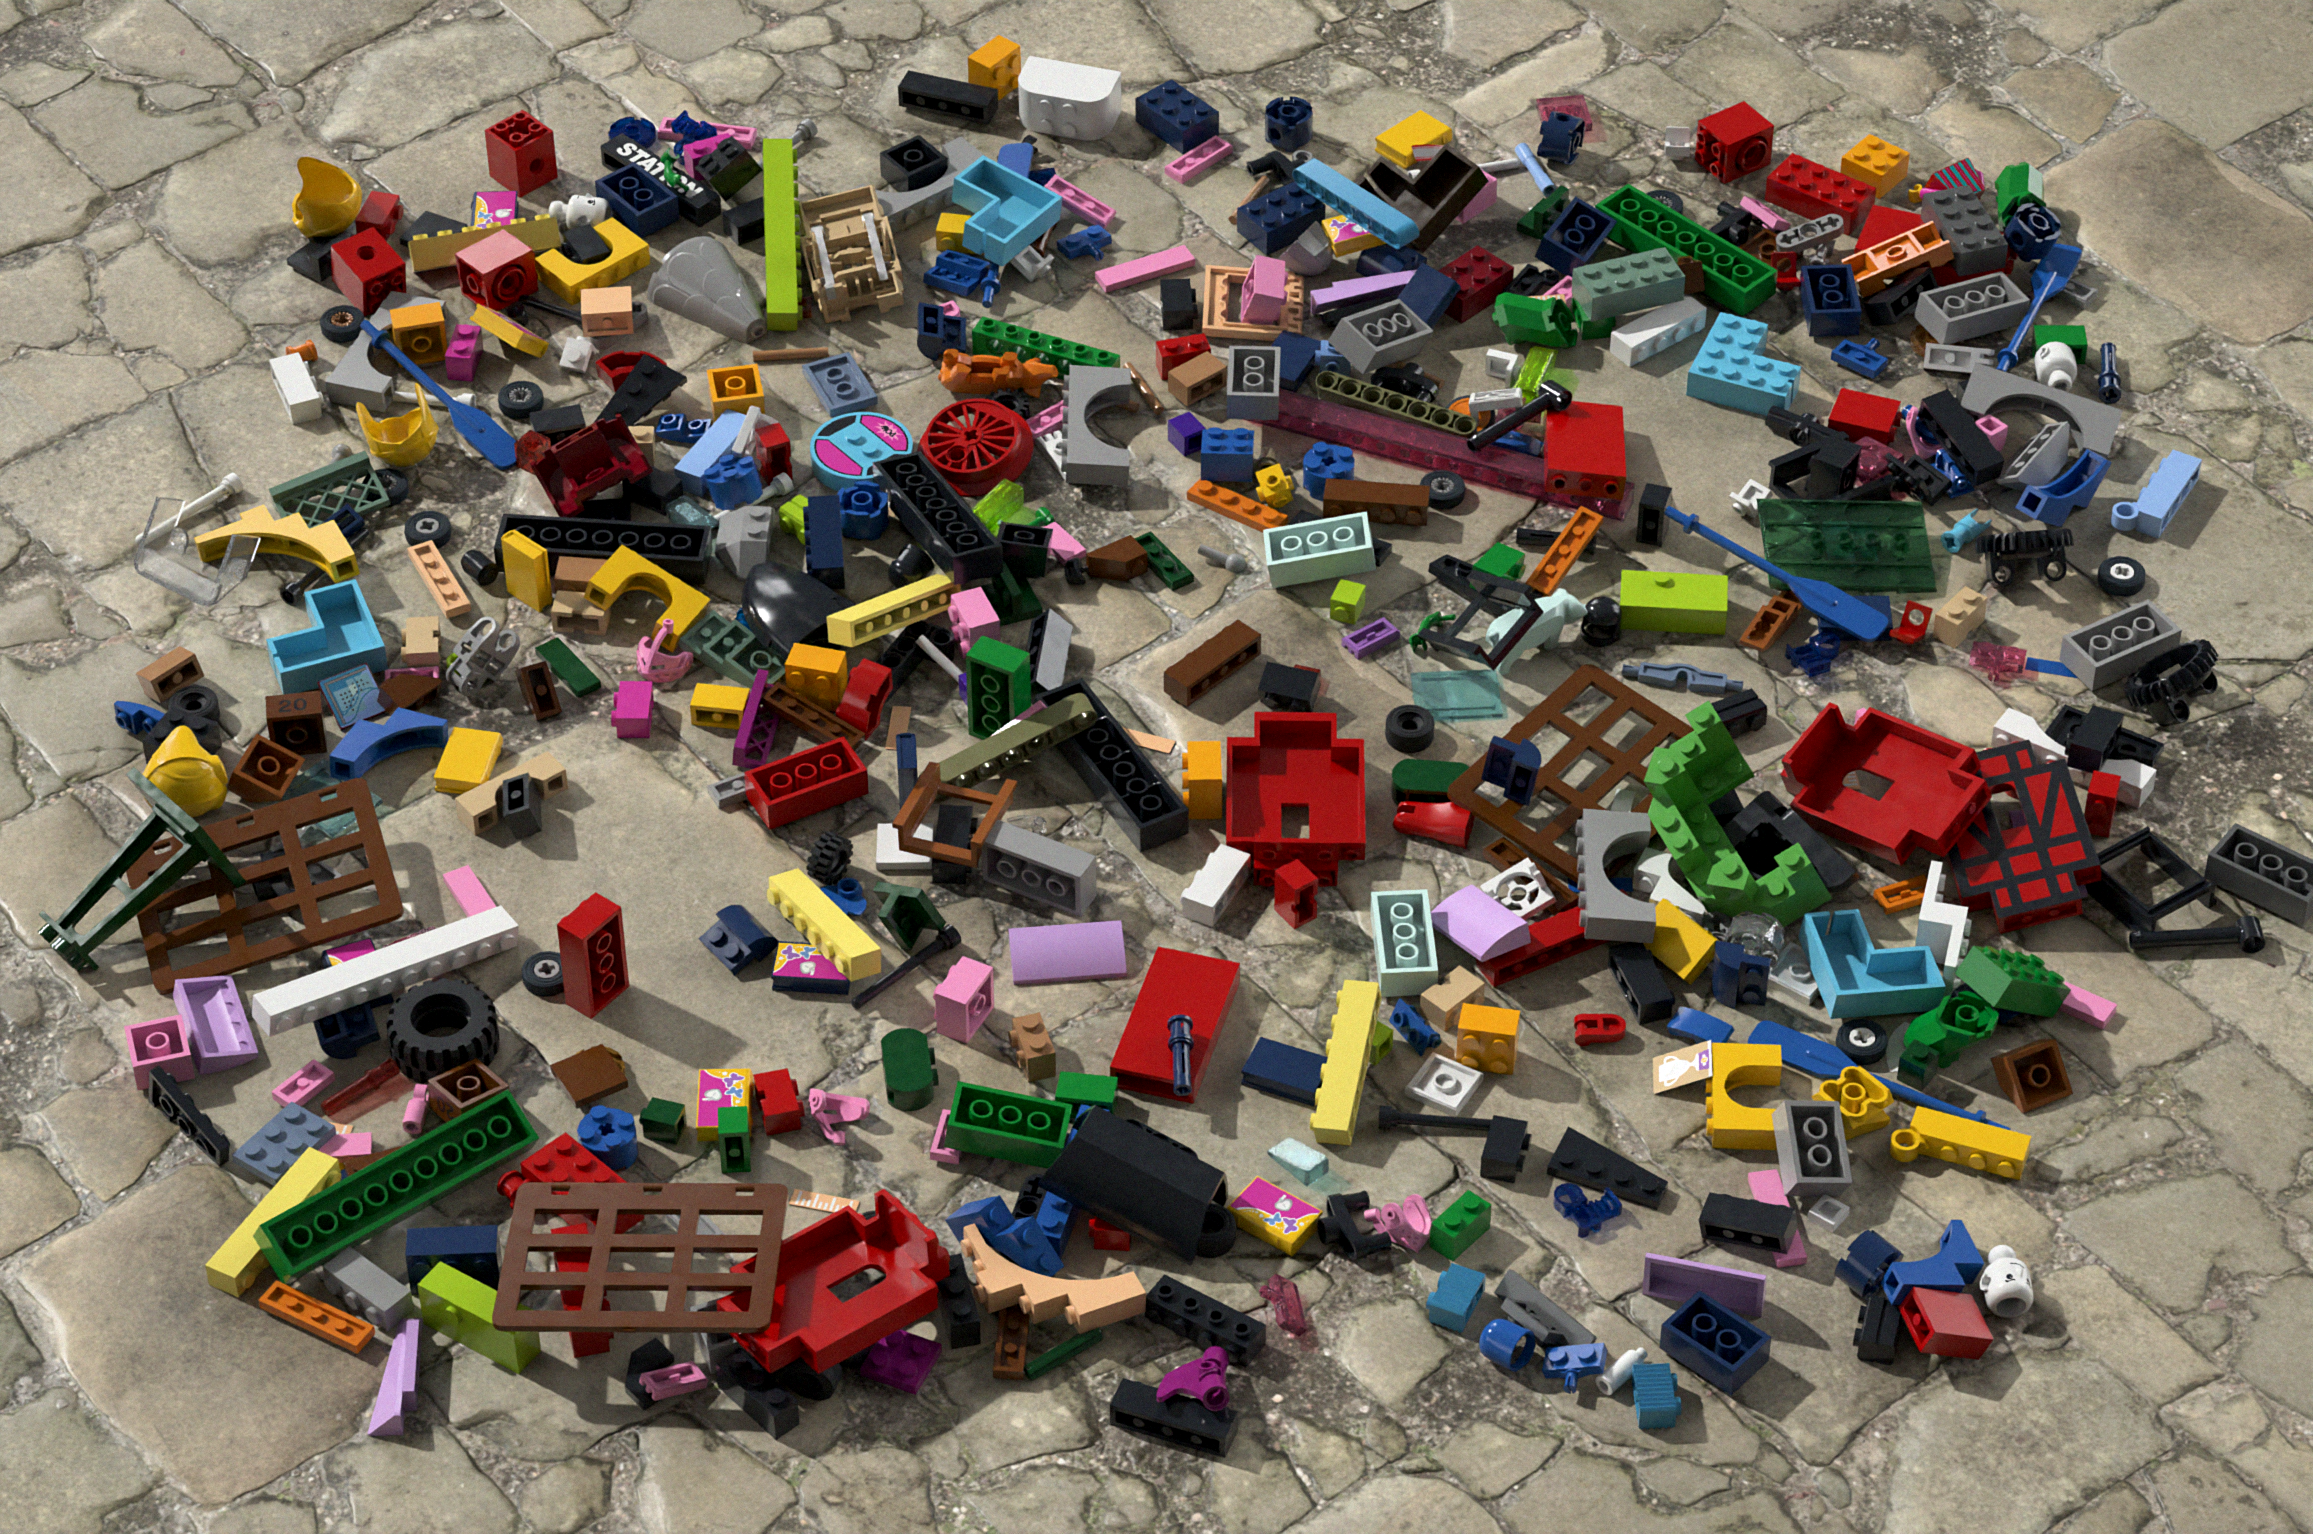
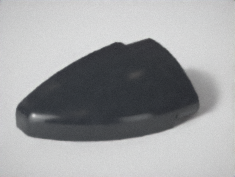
M768 561L755 564L750 568L742 589V609L750 629L765 648L772 646L786 661L794 643L839 650L842 645L830 643L828 640L827 616L845 610L836 601L837 593L809 574L782 563Z
M1764 791L1722 828L1755 881L1778 868L1779 865L1774 857L1796 843H1799L1829 893L1843 892L1860 878L1858 873L1791 808L1787 809L1770 791Z

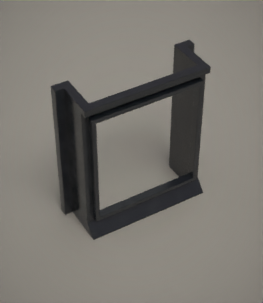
M1844 431L1772 459L1768 463L1771 467L1769 489L1795 513L1802 514L1807 524L1816 531L1820 523L1828 522L1883 498L1890 499L1892 485L1897 482V479L1891 474L1874 480L1859 466L1856 478L1863 484L1862 486L1816 504L1815 509L1806 503L1787 483L1809 475L1811 470L1808 469L1811 457L1816 455L1822 445L1827 444L1834 436L1849 441V436Z
M1472 570L1467 579L1479 593L1445 634L1423 628L1417 637L1429 642L1437 652L1440 650L1479 662L1494 671L1544 611L1530 595V592L1533 590L1531 586ZM1487 600L1517 609L1522 608L1525 612L1488 655L1480 645L1455 638Z
M2148 826L2097 853L2101 869V881L2085 884L2087 893L2131 932H2137L2138 930L2140 932L2155 931L2157 920L2196 899L2208 909L2217 903V900L2214 898L2217 882L2209 883L2154 836ZM2141 844L2140 851L2184 889L2148 908L2106 872L2101 865Z

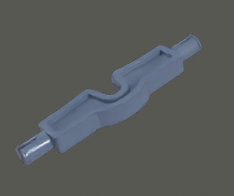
M1641 662L1640 667L1623 664L1622 676L1638 677L1639 683L1653 684L1666 688H1674L1677 680L1683 678L1687 680V688L1691 692L1724 694L1725 690L1738 692L1743 690L1744 681L1727 679V674L1702 671L1689 664L1660 665Z

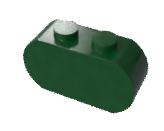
M1404 759L1398 762L1392 770V800L1396 805L1407 801L1424 803L1452 802L1447 796L1448 788L1469 766L1462 762Z
M911 1028L893 1030L881 1040L882 1065L888 1104L902 1111L920 1110L928 1106L934 1099L933 1086H939L937 1068H931V1065H936L934 1047L928 1048L927 1036L921 1031Z

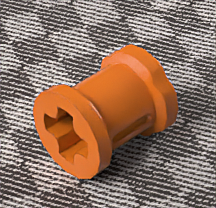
M311 339L306 340L305 344L293 348L291 346L286 347V355L299 352L303 362L309 360L315 362L318 360V353Z

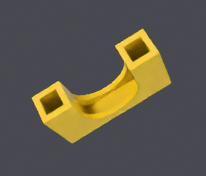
M612 217L593 227L610 250V256L606 260L591 265L577 264L568 260L553 248L534 259L535 269L540 282L573 306L581 301V289L606 288L651 264L649 244Z
M621 545L589 580L583 597L604 611H607L616 599L626 591L645 590L655 594L664 602L667 610L656 621L651 639L654 641L659 631L663 628V620H673V632L667 634L660 644L672 653L678 647L679 639L705 617L711 600L624 545Z
M1711 1043L1712 1076L1705 1078V1093H1710V1097H1706V1114L1711 1115V1119L1707 1118L1706 1135L1712 1136V1148L1777 1150L1772 1113L1776 1109L1745 1107L1734 1102L1727 1093L1742 1085L1780 1086L1782 1070L1781 1045Z

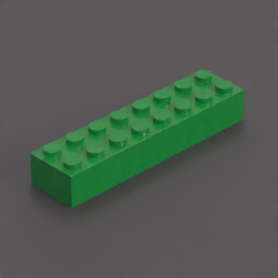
M1626 184L1595 205L1596 209L1617 221L1610 238L1636 254L1665 247L1675 262H1678L1677 258L1682 256H1692L1693 260L1702 261L1705 291L1701 292L1742 316L1776 294L1778 270L1630 184Z

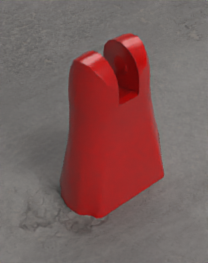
M1407 801L1399 803L1392 825L1396 831L1403 834L1428 837L1466 849L1475 823V816L1454 802L1424 803Z

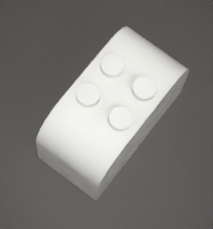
M1029 56L1018 77L1019 120L1025 128L1031 131L1079 140H1097L1111 132L1121 112V72Z

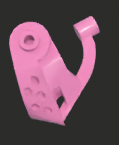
M1913 406L1907 414L1906 427L1916 454L1925 460L1936 455L1937 451L1943 449L1940 444H1930L1921 437L1918 438L1915 430L1918 408Z
M671 619L663 620V628L657 634L653 644L652 639L644 636L639 642L636 651L637 670L648 681L656 683L674 681L682 677L692 666L693 653L683 651L677 656H668L658 652L664 637L673 632L674 621ZM665 665L663 669H651L652 666Z
M810 1089L809 1103L811 1115L819 1122L823 1134L827 1138L834 1140V1145H845V1131H833L830 1124L866 1119L870 1111L869 1101L865 1098L827 1093L820 1089ZM836 1110L837 1114H825L823 1111Z
M1412 1194L1405 1199L1403 1210L1396 1203H1388L1382 1208L1381 1214L1378 1208L1364 1212L1365 1220L1367 1222L1372 1221L1379 1234L1387 1231L1392 1242L1410 1248L1416 1253L1421 1250L1430 1238L1432 1217L1425 1200L1418 1194Z

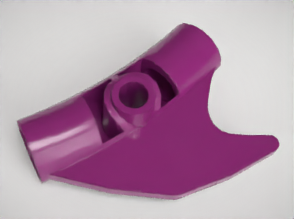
M1210 1347L1206 1349L1201 1358L1167 1373L1159 1385L1156 1395L1157 1402H1163L1175 1394L1183 1393L1200 1399L1204 1406L1211 1411H1219L1225 1408L1230 1399L1226 1387V1371L1230 1360L1228 1353L1221 1347Z

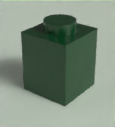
M1914 1039L1899 1057L1897 1080L1922 1092L1937 1073L1939 1051Z
M652 1097L647 1108L644 1107L639 1118V1123L643 1126L644 1138L677 1145L687 1125L685 1104Z

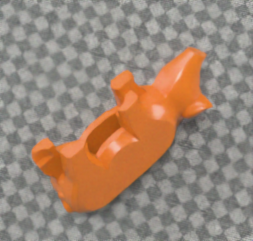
M947 349L943 354V362L938 380L941 381V384L946 389L952 392L990 394L992 391L997 393V389L1001 388L1003 392L1006 391V388H1010L1011 392L1014 389L1023 388L1026 394L1039 398L1041 386L1048 379L1057 377L1058 370L1054 365L1042 364L1040 358H1033L1026 361V363H1021L1014 352H1005L1001 358L991 355H974L970 357L967 354L959 353L956 349Z

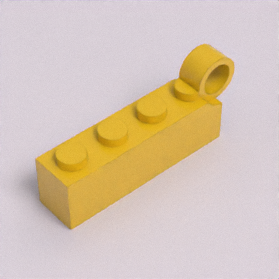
M1917 1106L1910 1129L1902 1128L1892 1133L1889 1152L1894 1159L1901 1162L1913 1161L1917 1158L1918 1154H1923L1947 1162L2020 1180L2029 1155L2032 1136ZM1904 1143L1909 1145L1910 1147H1903L1899 1144Z

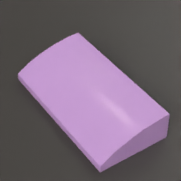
M1469 885L1455 892L1431 912L1432 927L1481 962L1531 943L1528 922L1474 885Z
M1121 920L1009 929V948L1014 985L1127 977Z
M231 975L175 980L173 998L179 1015L182 1014L187 1040L199 1075L231 1069L258 1057V1050Z
M1646 1252L1642 1294L1686 1303L1700 1290L1733 1312L1761 1317L1766 1296L1767 1278L1766 1275Z

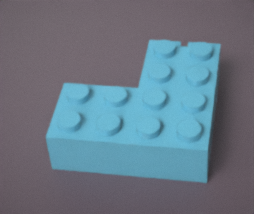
M983 155L954 178L952 202L975 213L964 224L962 246L979 255L984 253L986 259L1003 267L1060 220L1062 196Z
M1720 312L1688 371L1686 395L1764 416L1768 415L1769 409L1773 405L1788 411L1799 390L1801 366L1762 356L1767 344L1768 324Z
M356 579L304 592L307 615L312 627L266 639L270 664L283 694L301 693L319 688L317 684L319 681L366 662L372 674L388 669L385 645Z
M1858 909L1834 911L1828 935H1825L1830 918L1829 911L1804 913L1798 938L1830 1019L1924 1012L1939 1007L1946 986L1929 946L1875 950Z

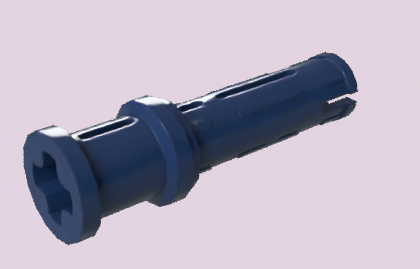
M2111 342L2102 344L2100 348L2101 374L2098 377V384L2101 388L2099 389L2098 396L2106 404L2116 403L2121 398V389L2119 388L2121 377L2117 373L2116 362L2117 348Z
M1182 1014L1174 1015L1167 1021V1028L1171 1034L1168 1040V1048L1173 1052V1092L1178 1096L1189 1095L1192 1090L1190 1051L1194 1047V1040L1191 1037L1190 1031L1193 1028V1020L1189 1016Z

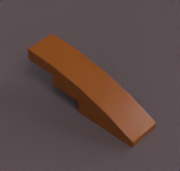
M1788 585L1783 587L1778 596L1774 595L1767 606L1762 605L1740 638L1739 644L1764 653L1792 625L1805 606Z

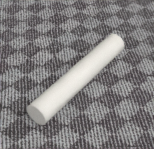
M921 635L915 643L959 683L958 675L963 674V672L924 635Z

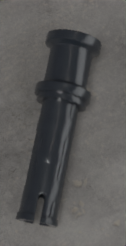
M1518 527L1516 544L1551 547L1561 532ZM1597 532L1583 550L1589 552L1590 555L1595 554Z

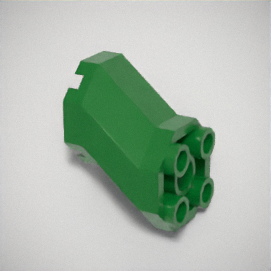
M2021 162L2015 166L2008 165L2004 168L1995 181V189H1997L1998 196H1996L1999 231L2005 232V228L2017 209L2023 204L2033 203L2035 204L2034 207L2038 209L2041 206L2046 207L2044 202L2043 174L2027 162Z
M1508 292L1497 296L1494 307L1495 312L1492 313V318L1495 325L1500 327L1505 334L1509 345H1520L1528 341L1562 349H1569L1576 345L1578 337L1577 328L1572 329L1570 324L1574 322V317L1563 299L1556 300L1555 297L1547 300H1540Z
M1969 991L1959 992L1958 997L1951 998V995L1945 996L1939 1007L1911 1021L1904 1035L1903 1044L1907 1048L1916 1039L1939 1051L1937 1067L1947 1068L1951 1066L1952 1062L1959 1060L1964 1050L1991 1038L1998 1023L1999 1013L1996 1009L1993 1011L1991 1004L1983 997Z

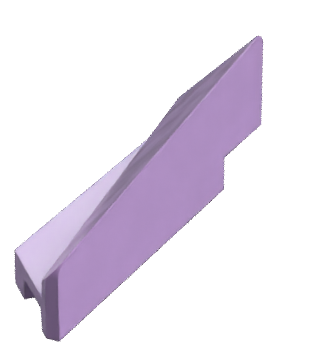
M1416 270L1332 282L1331 288L1310 291L1311 313L1315 315L1394 294L1399 296Z
M422 1317L402 1318L398 1322L369 1426V1436L403 1435L405 1411H417L423 1334Z

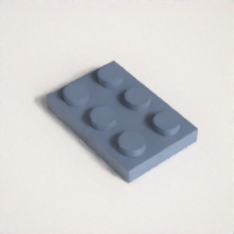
M849 352L802 365L803 375L830 418L878 404L876 393Z
M291 1101L232 1154L233 1163L275 1186L308 1147L319 1150L336 1135V1128L333 1124Z

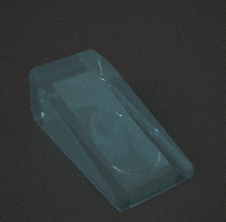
M682 496L665 506L669 522L672 524L711 526V528L718 524L717 519L687 496Z
M1287 1137L1267 1151L1271 1158L1305 1186H1309L1328 1173L1329 1159L1291 1137Z

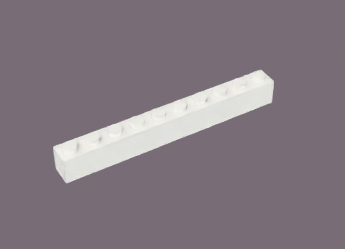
M500 905L253 995L252 1017L269 1037L286 1032L517 946L519 925Z

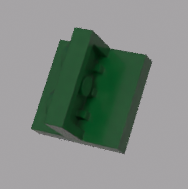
M1560 186L1547 199H1541L1517 222L1516 230L1535 239L1542 240L1543 236L1570 204L1569 189Z
M1004 560L1003 573L991 577L992 583L978 586L982 588L1000 620V627L1036 618L1043 613V608L1026 576L1022 575L1013 578Z
M879 881L873 889L883 904L877 916L901 949L911 951L923 929L941 931L944 928L946 921L922 889Z

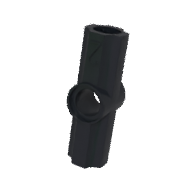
M1774 405L1769 409L1768 415L1765 418L1766 426L1787 434L1790 440L1798 446H1805L1807 443L1812 444L1839 433L1836 430L1821 425L1813 414L1804 413L1799 416Z

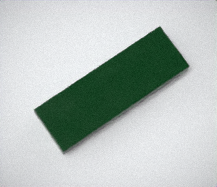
M1151 531L1134 538L1148 552V567L1171 591L1194 582V574Z
M558 637L535 648L536 655L541 661L546 660L548 668L578 699L601 688V681Z

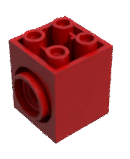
M1745 101L1698 121L1695 160L1724 184L1771 164L1774 125Z
M526 111L516 112L484 130L490 177L509 191H517L519 198L558 178L553 130Z
M374 227L331 245L332 281L348 300L363 312L364 317L375 313L379 309L381 302L386 299L391 291L406 293V264Z
M504 229L455 253L461 293L476 305L481 304L499 311L518 301L522 294L530 295L539 290L533 249Z

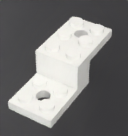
M1931 861L1918 921L1915 947L1929 946L1935 962L1944 964L1943 981L1946 988L1943 997L1951 995L1960 986L1961 979H1956L1957 975L1955 972L1964 960L1960 959V957L1967 955L1969 940L1964 939V936L1969 937L1972 920L1967 919L1968 907L1943 903L1944 895L1939 894V891H1944L1947 875L1941 874L1943 862Z

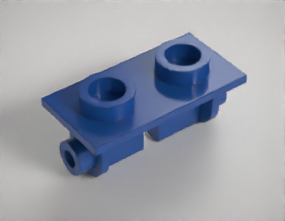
M1944 449L1938 450L1936 462L1930 465L1952 481V487L1947 491L1949 497L1954 498L1975 491L1967 477Z
M1399 998L1389 1022L1420 1056L1424 1055L1427 1047L1437 1048L1441 1044L1440 1034L1435 1032L1430 1025H1425L1426 1021L1420 1016L1413 1005L1406 1004Z

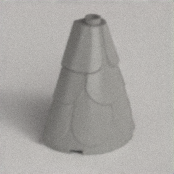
M707 236L688 239L669 251L661 260L663 265L658 273L653 272L648 286L647 299L654 305L745 344L767 334L766 321L754 293L749 290L745 277L740 273L733 255L729 253L728 249L720 241Z

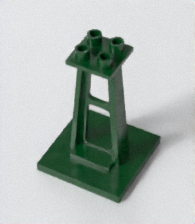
M135 767L126 776L150 803L153 812L56 922L44 911L39 913L46 924L37 932L50 944L56 953L61 957L67 958L66 961L77 972L86 964L96 971L99 966L88 954L201 861L204 863L207 861L236 888H239L246 881L200 824ZM164 832H169L183 844V847L139 888L131 889L121 880L123 874ZM116 887L125 895V900L88 933L80 935L75 931L76 924L110 888Z

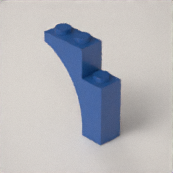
M2087 449L2071 469L2057 480L2044 486L2027 485L2015 508L2035 520L2062 527L2074 504L2085 508L2088 507L2112 462Z
M399 707L384 725L359 719L329 755L331 777L343 781L361 778L372 766L395 754L420 748H444L448 742V721Z
M1000 1195L966 1203L945 1219L959 1243L961 1240H964V1227L975 1223L988 1246L1007 1255L1023 1269L1052 1277L1064 1267V1264L1035 1218L1031 1216L1015 1220Z
M1951 1220L1940 1239L1939 1253L1920 1261L1892 1262L1881 1281V1285L1891 1305H1900L1913 1287L1961 1293L1965 1284H1973L1984 1265V1261L1962 1220Z

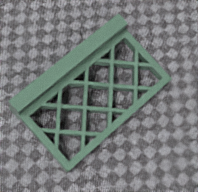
M365 450L269 488L273 506L276 512L278 511L281 519L293 514L284 511L285 508L292 505H298L295 513L299 512L300 515L305 507L315 510L312 518L302 516L309 529L324 522L317 520L321 512L333 515L344 506L345 502L356 504L354 510L360 516L390 505V500L370 464ZM368 474L371 477L367 485L356 482L357 479ZM347 486L343 494L332 492L337 487ZM353 488L364 491L360 499L349 496ZM370 492L381 496V499L374 502L366 501ZM317 495L323 496L319 504L308 501ZM328 498L340 500L336 508L325 506ZM347 514L345 517H343L341 520H339L336 524L341 523L342 521H344L346 518H348V517L350 516V514Z

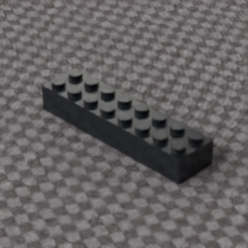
M921 451L872 462L874 483L880 485V490L888 494V507L954 585L966 584L969 581L980 578H991L994 575L1003 573L1001 543Z
M503 514L494 545L495 564L498 565L499 572H505L501 537L508 531H518L547 550L550 575L556 574L559 556L608 560L621 545H624L688 584H705L713 550L711 526Z
M1083 678L1034 696L1035 703L1041 700L1046 707L1076 693H1083L1087 696L1097 714L1096 722L1091 727L1055 746L1140 853L1189 834L1188 808Z

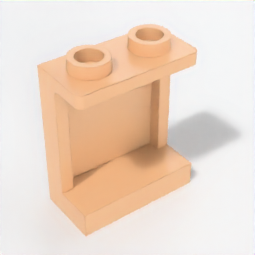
M631 286L581 289L583 337L634 334Z

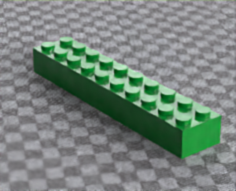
M509 1089L260 1224L253 1237L281 1282L288 1285L331 1261L347 1247L354 1248L526 1153L533 1148L539 1136Z

